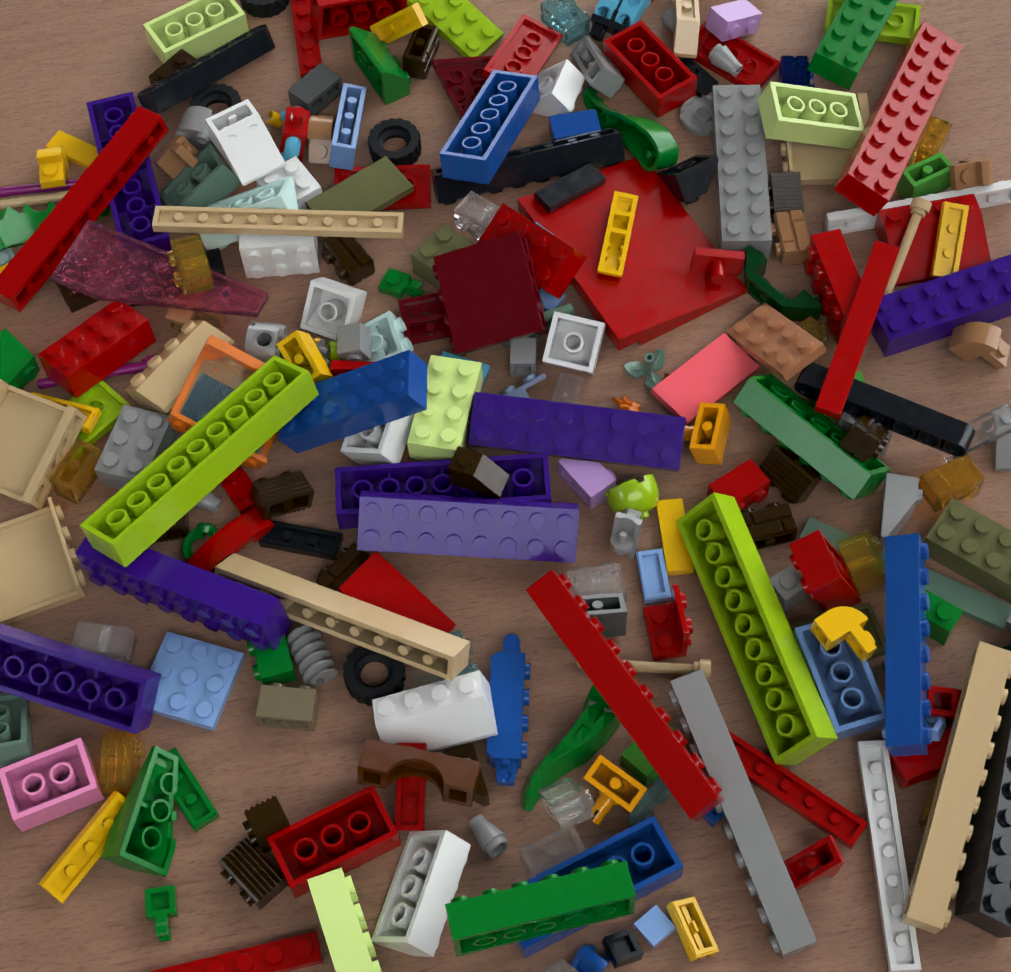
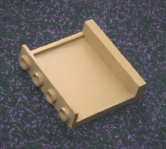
M857 93V102L863 126L865 127L870 117L867 93ZM782 141L783 143H780V157H784L785 160L782 162V172H800L801 185L836 184L855 145L852 149Z
M0 379V494L38 510L42 509L87 416L75 407L69 405L67 407L13 387Z
M51 496L47 498L49 507L0 524L1 624L8 625L85 597L83 586L87 585L82 570L77 571L75 564L80 562L75 554V548L70 549L68 542L72 541V537L68 527H63L61 520L65 519L60 504L55 506Z

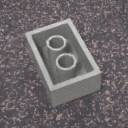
M128 405L123 406L94 469L101 485L120 490L173 444L178 431L174 430L171 424L166 422L169 415Z

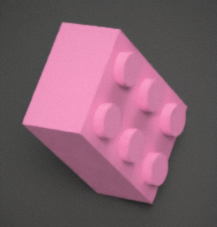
M81 737L0 769V780L13 822L21 832L105 799L89 750Z

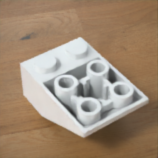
M249 99L205 119L210 139L242 186L286 166L264 122Z

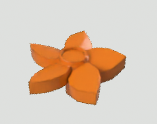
M626 395L622 397V400L615 397L611 399V401L619 405L618 409L639 412L641 404L629 400Z

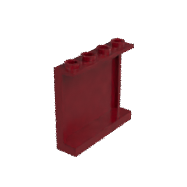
M520 231L433 257L435 265H432L433 274L439 280L441 288L438 289V296L441 303L445 305L444 321L447 328H450L452 337L449 338L452 351L456 352V355L466 357V353L532 334L540 336L549 333L526 236Z

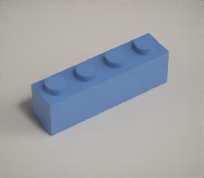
M343 83L331 144L329 167L353 171L367 87Z

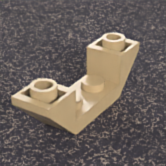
M670 0V8L674 7L675 31L672 40L673 53L677 57L696 59L700 28L699 0Z

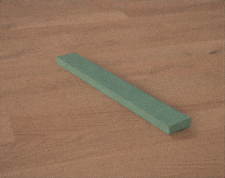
M809 517L799 539L819 529L839 552L844 563L885 581V550L883 553H877V546ZM928 569L930 582L929 585H925V589L963 610V616L999 632L1003 631L1006 620L1011 613L1010 604Z

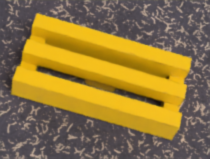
M695 896L670 902L666 906L690 962L698 958L703 959L708 955L713 956L719 952ZM686 905H687V907H688V909H689V911H690V914H691V916H692V918H693V921H692V919H691V917H690V915H689V913H688V910H687V908H686ZM698 931H699V933H700V936H701V938H702V940H703L704 945H705L706 948H704V946H703V944H702V941H701V939H700V937H699V935H698V933H697Z

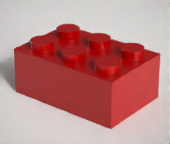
M819 529L789 544L793 553L789 555L790 561L803 577L800 579V583L806 594H810L813 601L817 602L822 610L825 608L830 610L840 606L851 607L862 602L841 555Z

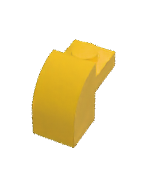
M64 147L38 149L37 161L39 163L41 188L66 186V180L70 179L69 160Z
M840 606L832 608L814 619L810 627L811 632L826 651H829L845 640L862 663L872 657L877 648L873 636L868 631L863 630L868 620L867 616L852 607Z

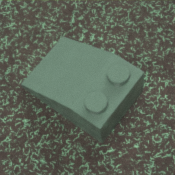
M209 143L195 157L198 163L193 168L186 166L159 193L166 206L203 207L226 198L238 188L240 181L221 153Z
M0 693L1 769L34 756L29 700L8 693Z

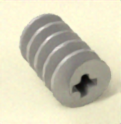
M303 625L293 630L288 635L286 641L288 646L291 647V653L295 657L296 665L299 666L300 674L303 675L304 683L309 686L323 685L336 678L338 670L335 668L331 669L334 666V661L328 659L330 652L324 650L326 643L325 641H320L322 638L321 632L315 631V628Z

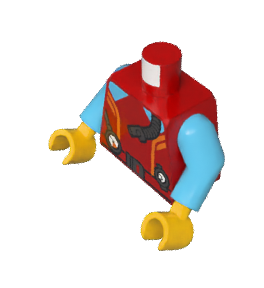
M300 106L286 107V110L282 111L281 114L270 110L267 115L271 119L266 121V123L276 128H279L283 123L279 152L284 161L296 156L302 163L310 111Z

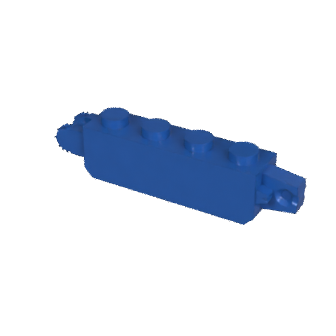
M512 633L504 637L503 652H496L491 657L490 690L498 735L487 738L486 754L487 763L492 768H496L498 786H515L517 771L521 769L522 759H527L528 742H522L523 732H528L529 715H524V706H529L530 689H525V680H530L531 663H525V653H520V638Z

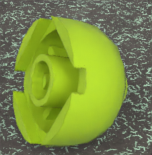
M653 474L644 475L645 481L639 482L635 478L609 490L610 493H604L611 510L616 514L617 511L624 513L626 508H632L642 513V520L650 517L649 511L655 508L659 501V489Z

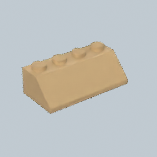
M190 320L181 327L182 332L177 337L170 339L164 345L165 349L160 355H155L147 362L148 367L143 372L132 377L130 380L131 384L125 391L141 409L157 413H168L173 408L209 336L213 335L230 345H233L235 342L205 320ZM200 374L199 377H198V379H197V381H198L204 374Z

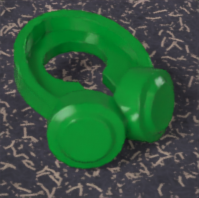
M198 523L197 527L189 532L183 541L182 551L184 556L190 559L194 554L192 551L193 543L196 540H202L206 534H208L209 538L212 537L219 529H215V526L211 523Z

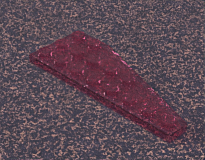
M87 220L51 275L53 282L97 300L258 318L269 299L267 292L91 220Z

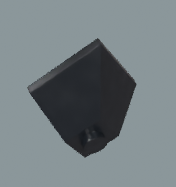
M695 155L657 174L676 199L688 205L698 201V196L707 192L719 159L714 155Z

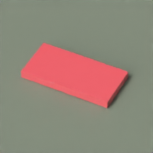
M723 333L654 386L651 394L674 416L686 417L685 425L689 426L696 420L700 402H720L748 380L749 377L758 372L760 365Z

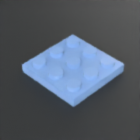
M167 631L150 669L161 674L153 714L215 732L244 662V653Z

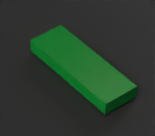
M175 747L168 751L179 757L178 789L174 794V800L196 833L220 816Z

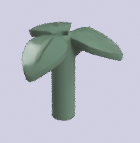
M660 349L653 353H646L644 356V366L638 361H631L623 365L624 370L634 379H639L645 375L644 385L652 390L654 386L662 381V378L653 373V371L663 369L666 359L665 351Z

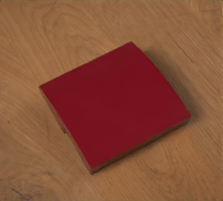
M438 293L398 300L401 318L407 328L404 331L405 336L412 345L452 337L450 328H447L444 321L445 305L441 303Z

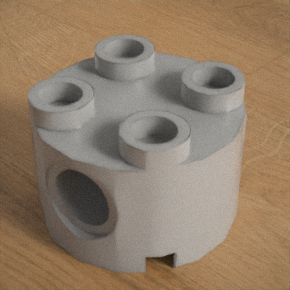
M190 106L187 108L174 136L183 135L199 151L196 156L209 143L216 148L210 139L205 119L213 116L211 114L212 110L202 106Z
M252 321V325H249L246 334L245 353L264 363L274 355L284 359L276 344L289 336L287 335V326L278 323Z

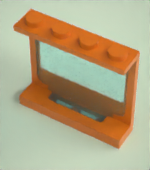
M210 335L204 343L166 422L170 423L171 427L178 432H187L265 363ZM278 432L242 464L248 468L260 470L267 463L268 459L266 456Z

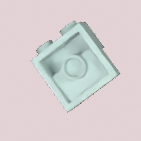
M388 311L363 324L372 332V358L365 362H376L407 350H414L410 340L404 337L403 332L407 330L401 317L397 318L392 312Z

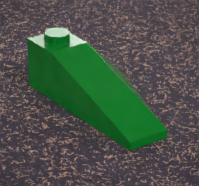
M152 746L109 831L100 858L124 869L167 877L176 847V839H173V822L177 818V811H174V794L178 789V756L157 746Z

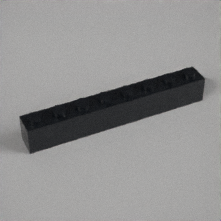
M614 126L511 150L507 153L489 185L444 178L441 167L430 169L436 199L439 204L449 205L456 203L457 199L461 198L475 199L480 197V194L487 192L496 194L502 192L504 188H522L529 182L543 183L549 181L551 177H564L589 163L595 168L602 165L610 167L618 164L619 161L625 160L621 132Z

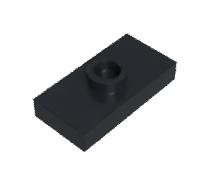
M681 59L682 63L697 77L696 96L702 98V95H708L712 92L713 85L719 84L716 79L693 59Z

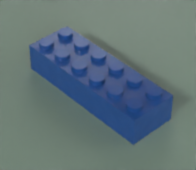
M500 70L492 71L439 153L444 178L489 185L540 101L538 76Z
M407 350L315 383L319 395L279 430L278 440L296 453H301L427 410V364L411 350Z
M652 816L526 881L531 884L541 881L542 877L550 874H558L559 877L571 874L572 870L579 867H588L589 869L601 867L600 865L608 860L627 861L637 901L681 878L684 866L655 816ZM589 925L516 942L525 959Z

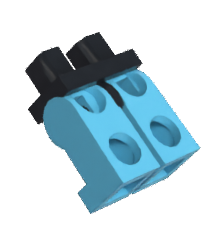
M599 0L590 18L593 24L590 31L591 38L602 42L606 32L613 36L639 22L645 9H648L652 1Z

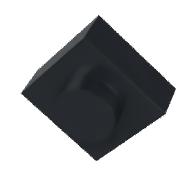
M631 928L605 936L602 941L615 969L639 961L644 955Z

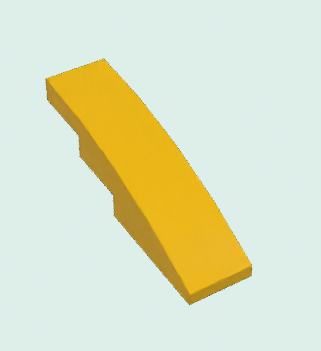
M614 191L597 273L622 278L639 196Z

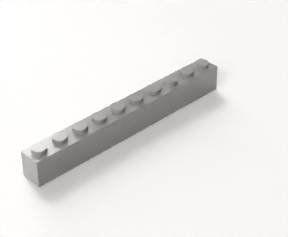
M700 669L670 681L672 691L668 692V696L673 708L679 706L682 716L678 719L684 734L689 732L693 740L689 744L692 754L695 752L706 767L702 770L707 777L713 776L723 789L720 795L724 801L717 805L715 810L717 814L723 812L726 823L722 824L728 841L733 839L738 849L733 851L739 868L745 867L749 878L744 880L750 895H756L761 906L756 907L762 924L768 923L772 934L768 936L774 953L780 952L782 959L816 947V937L703 670Z

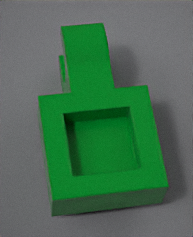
M392 268L387 270L378 285L380 293L402 299L404 294L418 297L424 293V290L420 289L423 282L416 279L412 280L411 275Z
M169 885L145 889L146 918L148 922L155 921L156 937H159V942L171 941L169 918L178 917L176 887Z

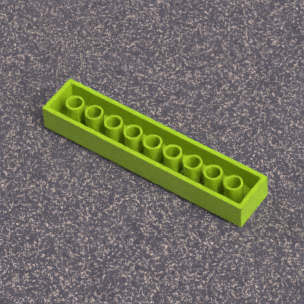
M275 355L79 525L92 548L126 568L319 395L310 372Z
M713 492L678 519L676 523L775 764L798 765L837 740L838 737L735 497Z

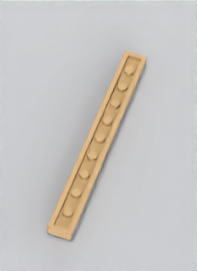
M155 206L152 228L154 232L403 239L405 218L404 212Z

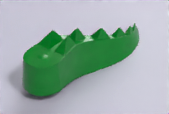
M588 85L586 86L582 97L587 110L596 109L601 129L615 126L621 132L623 144L636 157L645 171L651 172L673 167L677 163L679 157L678 145L669 133L668 128L648 118L617 112L616 109L604 104L603 99L596 96L597 91Z
M49 202L46 211H34L26 204L23 205L21 213L11 207L1 210L0 251L23 246L56 205ZM106 207L97 219L109 215V208Z
M594 684L588 693L582 712L575 725L561 742L536 764L528 776L521 796V807L527 812L532 811L547 788L568 772L587 763L605 746L621 725V722Z

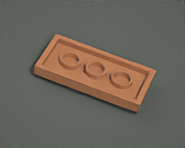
M767 303L757 307L752 313L726 331L727 336L740 348L785 382L827 352L822 342Z

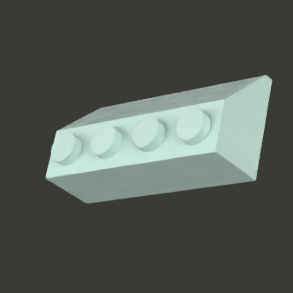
M292 176L205 205V207L299 210ZM198 233L206 250L216 248L222 250L230 243L236 241L239 243V234Z

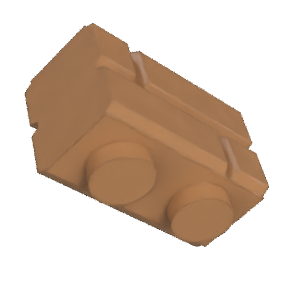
M803 211L776 212L773 214L771 223L772 238H775L776 242L773 244L775 258H780L781 266L783 267L804 264V261L807 259L806 247L809 246L810 238Z

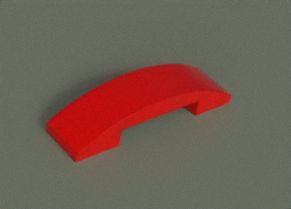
M255 507L238 516L216 532L186 563L214 573L216 565L233 553L239 552L251 540L256 543L275 525L269 519L265 521Z

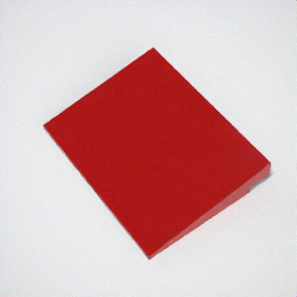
M636 157L599 170L606 177L605 184L551 213H548L534 199L535 193L518 199V211L520 214L534 223H539L556 237L587 257L570 284L595 319L605 323V333L618 351L636 342L641 346L747 293V289L736 275L726 274V281L724 283L714 284L711 282L710 273L691 271L690 263L695 247L715 248L656 171H645ZM614 191L639 196L622 278L597 273Z

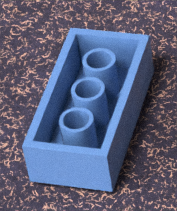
M812 623L795 628L793 635L838 737L835 741L883 727L885 725V704L867 660L862 663L845 640L829 651H826L811 632L810 627Z

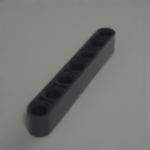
M260 25L245 32L140 91L137 97L142 107L160 114L275 48V44L267 25Z
M816 363L809 364L801 370L794 384V389L802 396L817 401L829 368ZM857 379L853 380L842 411L857 418L866 413L875 420V423L879 422L890 431L956 457L966 455L975 435L974 427L966 422Z

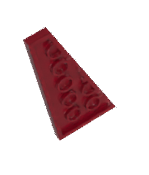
M493 55L432 60V67L460 120L485 84L487 78L483 77L482 73Z

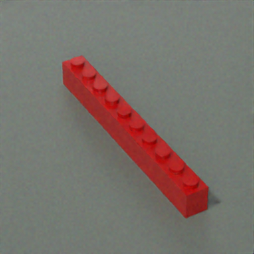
M138 106L133 114L129 116L128 120L114 134L109 143L100 151L95 160L85 169L76 183L70 187L66 195L56 204L52 212L0 273L1 303L20 313L167 134L169 130L161 115Z
M551 569L526 589L527 593L691 820L698 821L724 801L720 795V792L723 791L722 787L713 776L708 778L702 769L706 766L695 752L692 755L685 747L688 744L687 739L679 729L674 731L668 723L671 720L668 713L662 706L657 708L651 699L654 695L645 683L640 685L636 680L635 676L638 673L628 660L626 662L622 661L618 655L621 649L612 638L607 640L603 635L604 626L596 616L591 618L586 610L589 606L579 594L577 596L573 594L570 589L573 584L564 573L559 575Z

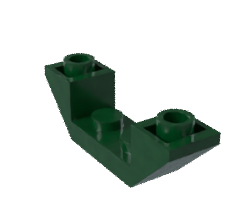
M751 245L747 246L744 260V286L747 289V293L761 305L767 303L791 321L817 322L820 319L822 304L819 299L803 290L792 300H788L783 292L776 290L763 277L766 273L768 260L761 251L754 249Z

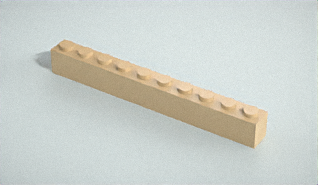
M233 553L215 566V574L279 598L288 618L450 681L468 666L470 641L236 553Z
M979 641L971 653L900 921L933 934H937L943 927L947 928L951 919L952 911L948 910L950 898H955L959 888V882L955 881L957 871H961L965 864L966 853L962 851L965 842H969L973 833L974 826L970 824L971 816L977 813L981 798L977 796L979 786L983 787L988 770L984 769L986 759H990L995 745L994 742H991L992 734L998 731L1001 723V716L998 715L999 707L1004 705L1008 695V689L1004 687L1006 679L1011 678V651Z

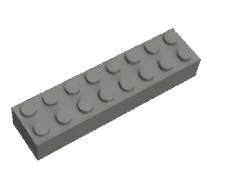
M713 85L710 104L712 112L713 154L719 159L715 169L719 249L744 251L745 253L746 247L751 245L754 249L761 251L766 258H769L772 245L764 128L757 101L761 95L760 85Z

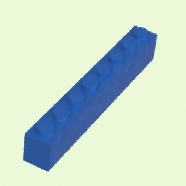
M919 533L885 536L886 748L892 757L927 755V744L932 743L931 729L929 726L927 727V717H931V703L927 699V690L931 689V678L929 672H926V663L931 661L930 648L928 645L926 646V637L930 636L929 620L926 619V611L930 610V600L928 594H925V585H929L930 582L929 571L925 568V560L929 559V548L927 543H923Z

